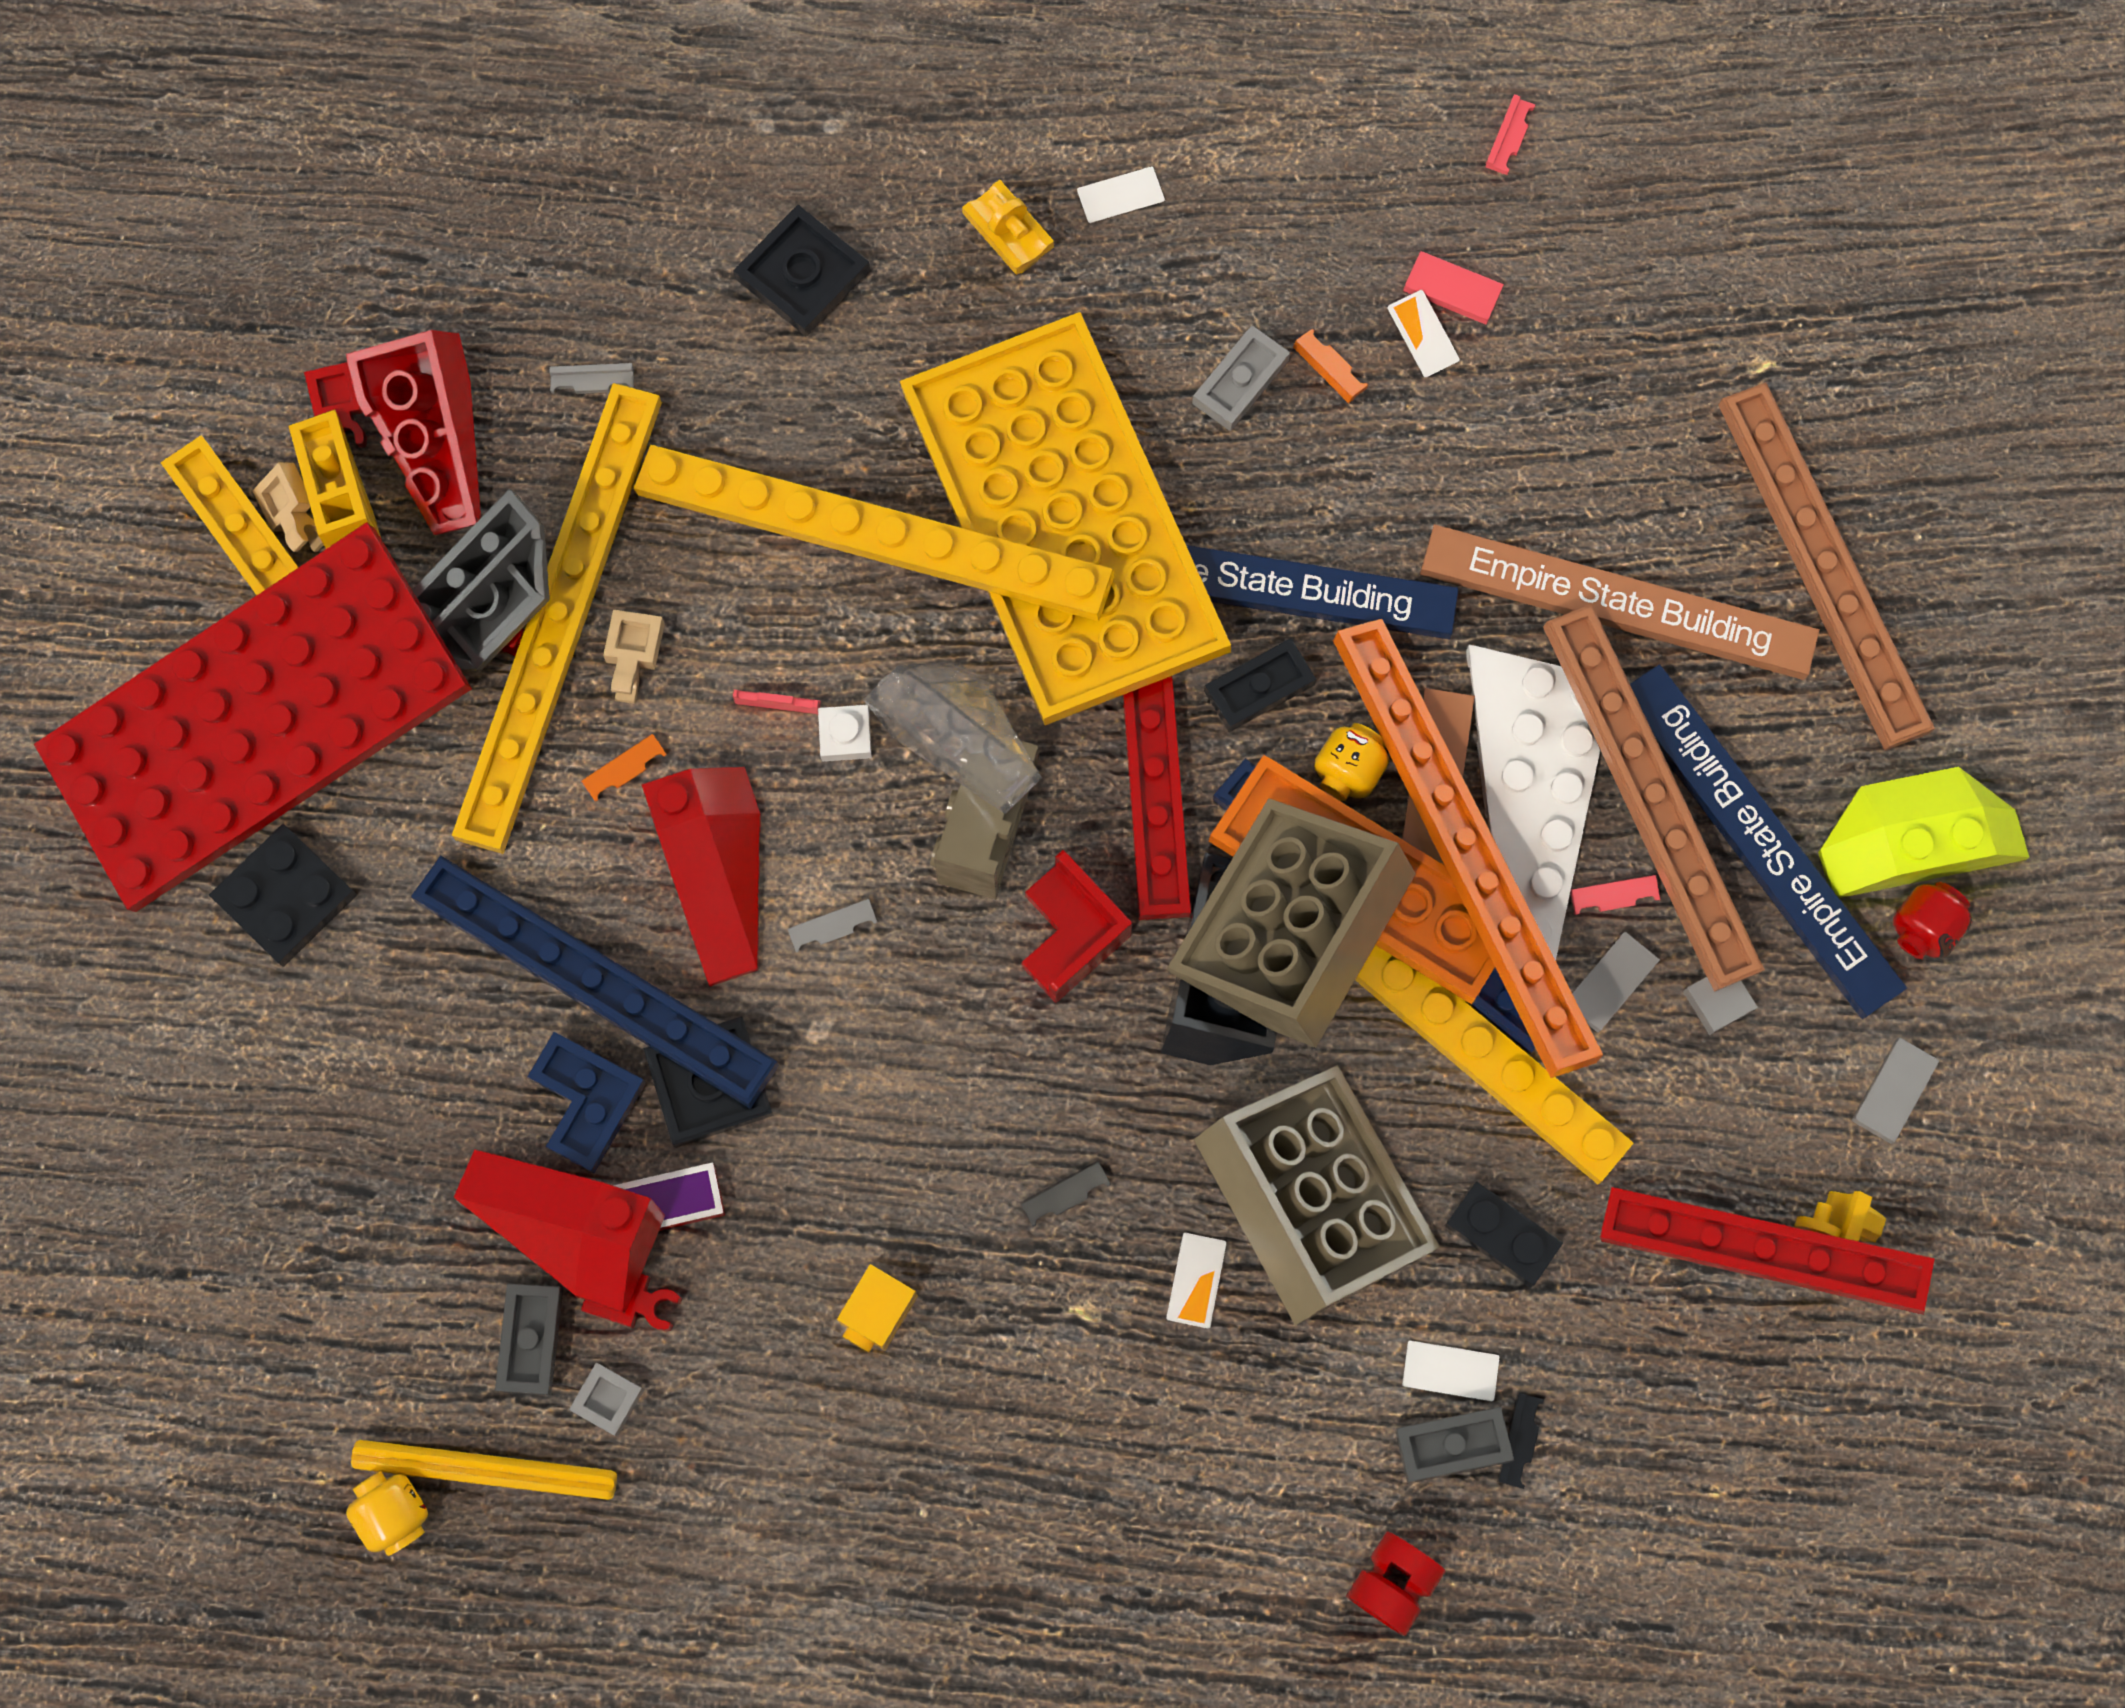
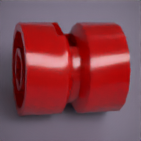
M1386 1531L1370 1556L1374 1567L1372 1570H1361L1347 1592L1346 1597L1387 1627L1402 1636H1406L1421 1612L1417 1601L1420 1597H1430L1446 1570L1413 1545ZM1394 1569L1409 1578L1404 1589H1401L1387 1579Z

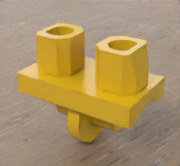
M1001 180L995 182L981 197L962 206L963 215L1016 275L1026 271L1037 263L1040 257L1054 248V240L1027 211V207L1022 200L1016 198Z
M1829 1191L1826 1203H1817L1813 1218L1797 1216L1794 1227L1858 1242L1859 1240L1863 1242H1876L1882 1235L1886 1218L1870 1207L1872 1197L1861 1191H1854L1852 1194Z

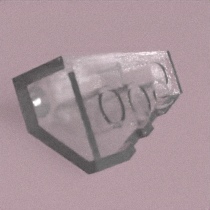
M957 662L899 664L890 674L882 678L878 685L864 698V701L892 738L1005 814L1042 778L1013 730L1009 719L997 702L985 679Z

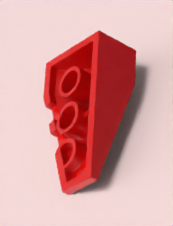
M429 330L347 353L346 358L357 403L365 417H371L383 438L380 442L387 455L393 456L406 478L405 486L433 535H441L474 526L481 518L471 381L460 334Z
M745 767L690 768L641 784L709 987L758 971L759 833L761 832V814Z
M475 1149L454 1195L458 1202L576 1297L625 1313L665 1218V1214L649 1197L604 1182Z

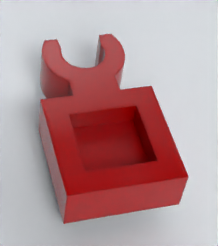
M348 362L304 372L314 417L336 410L344 432H353L356 444L360 448L366 447V433L354 421L353 415L363 412L356 400Z
M641 1274L625 1313L584 1300L581 1311L630 1328H634L638 1314L645 1316L646 1321L657 1330L671 1331L673 1324L658 1318L657 1307L664 1301L681 1304L682 1298L674 1291L668 1289H660L653 1293L647 1292L651 1278Z

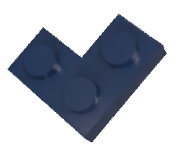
M553 1032L527 1076L531 1081L571 1101L546 1147L593 1174L596 1172L646 1085L642 1078L556 1032Z

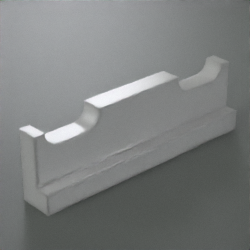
M632 363L550 367V391L552 394H555L558 389H574L576 394L609 393L613 383L634 388V368Z
M869 899L787 928L797 953L800 946L806 943L818 941L822 945L854 933V926L860 923L872 921L875 924L878 922Z

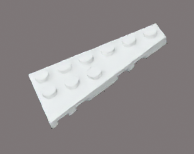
M1468 645L1466 655L1471 674V695L1475 696L1473 711H1475L1477 749L1488 827L1556 960L1600 748L1561 666Z

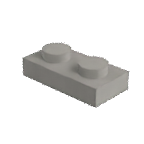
M1251 325L1193 395L1192 404L1226 429L1232 431L1288 363L1290 352Z

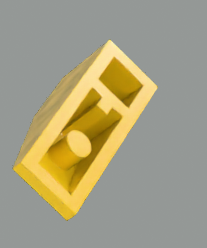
M336 410L289 425L317 533L325 548L327 549L366 522L372 525L380 536L372 507Z

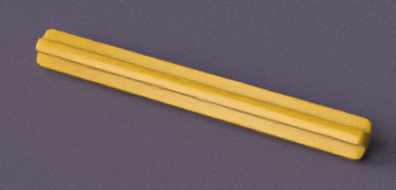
M368 1440L356 1441L351 1455L352 1467L360 1470L381 1471L384 1473L606 1500L613 1498L617 1485V1473L612 1470Z

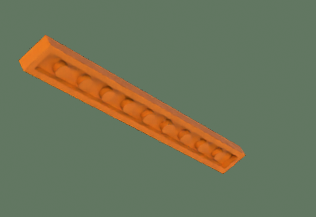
M1383 619L1338 630L1333 642L1380 736L1383 738V742L1550 1078L1597 1063L1603 1056V1053Z

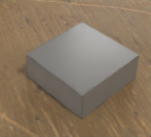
M1705 977L1683 991L1709 1035L1716 1033L1758 1008L1742 981L1714 992L1708 978Z
M595 1363L569 1410L618 1437L645 1389L599 1363Z

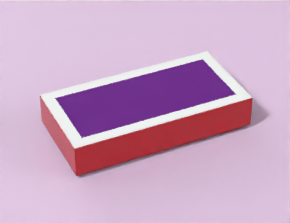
M713 1162L613 1185L651 1198L665 1214L659 1231L725 1216L716 1166Z

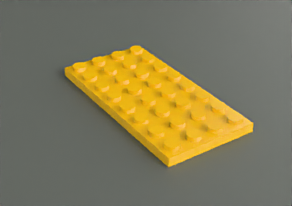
M1081 312L900 381L904 397L960 528L1113 569L1115 577L1099 621L988 591L1044 725L1231 653L1230 641Z

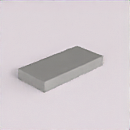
M1627 932L1620 936L1572 993L1587 1024L1597 1033L1602 1030L1660 961L1659 958Z
M1900 1037L1896 1039L1851 1121L1888 1143L1893 1144L1940 1060Z

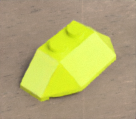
M1959 766L1861 786L1818 851L1826 882L1838 898L2019 862L2030 858L2015 809Z

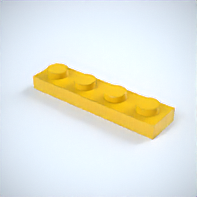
M202 435L160 462L256 595L298 568Z

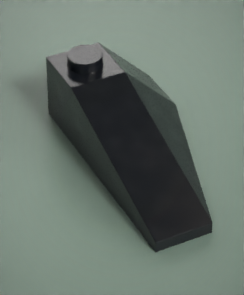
M1205 852L1186 936L1232 859ZM1176 977L1161 1054L1211 1066L1271 1054L1275 1047L1277 1032L1272 1031Z

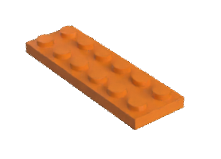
M1263 755L1211 833L1208 842L1234 857L1268 798L1399 843L1416 875L1375 945L1472 1005L1494 970L1495 965L1445 865L1266 755Z

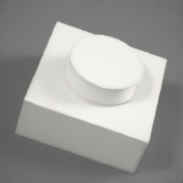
M868 705L818 708L820 756L822 762L872 758Z

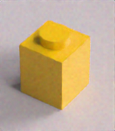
M870 1264L837 1318L838 1322L847 1328L842 1337L868 1353L874 1345L886 1351L918 1298L916 1291Z

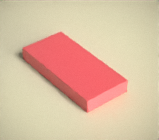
M1420 251L1403 291L1413 294L1423 290L1429 302L1487 325L1504 284Z

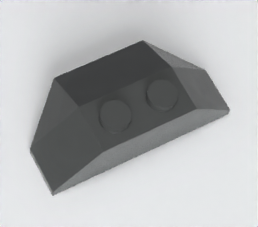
M511 489L504 493L412 589L460 670L481 671L550 600L544 525L517 493Z

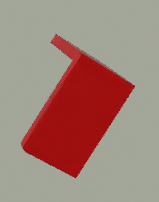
M1064 850L1055 856V866L1025 892V897L1057 931L1023 960L1021 965L1046 994L1057 1003L1131 937L1132 922Z

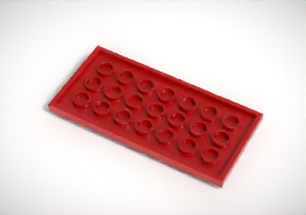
M366 522L34 743V746L127 910L137 912L472 690L376 529Z

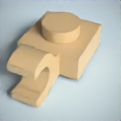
M278 462L252 491L271 530L284 531L286 543L293 552H298L307 542H309L313 552H318L324 545L318 536L314 519L306 513L310 508L304 482L294 463Z
M613 610L603 656L606 663L616 664L611 684V691L616 692L615 701L635 704L639 689L640 668L655 670L665 625L662 617Z

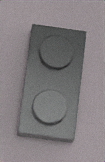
M507 1283L495 1391L552 1396L563 1289L561 1287Z
M1501 1407L1400 1427L1395 1430L1407 1484L1514 1461Z

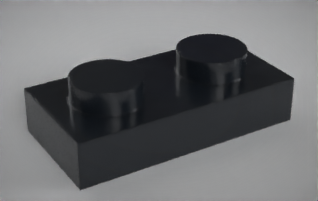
M1290 638L1207 683L1204 686V692L1228 732H1231L1315 686L1317 679Z
M1477 1181L1472 1185L1445 1224L1446 1228L1530 1288L1536 1284L1563 1245V1242Z

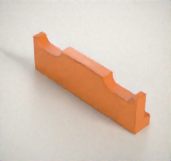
M1311 329L1295 341L1293 348L1349 404L1356 396L1367 389L1368 384L1360 383L1351 374L1352 367L1330 345L1324 346L1313 335L1315 331Z
M651 734L581 782L596 802L598 801L599 793L610 786H614L617 789L646 771V762L657 755L664 757L667 754L655 736Z

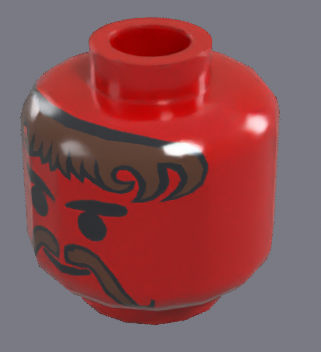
M1937 882L1935 885L1923 884L1917 886L1893 917V926L1900 936L1897 939V943L1905 952L1917 959H1923L1925 955L1933 958L1947 957L1971 927L1972 917L1968 910L1970 908L1969 901L1957 889L1943 882Z

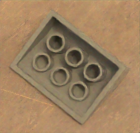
M1268 798L1167 969L1176 977L1272 1031L1316 1048L1416 873L1399 843Z
M1338 1065L1223 1116L1193 1139L1295 1326L1440 1248Z

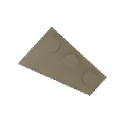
M984 730L979 731L975 745L971 743L966 744L959 770L964 775L959 789H953L945 813V819L948 820L942 837L938 836L931 857L930 866L936 868L938 884L997 900L1039 761L1038 745Z

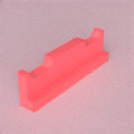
M1515 94L1485 166L1488 169L1508 175L1509 168L1506 166L1509 157L1512 155L1517 156L1527 131L1528 124L1524 121L1526 115L1535 108V104L1521 100V96Z
M735 689L733 692L735 704L811 714H818V708L821 706V701L815 699Z
M1656 875L1574 888L1570 891L1574 915L1580 914V910L1593 906L1598 907L1600 912L1636 906L1637 899L1650 896L1656 901L1660 900Z

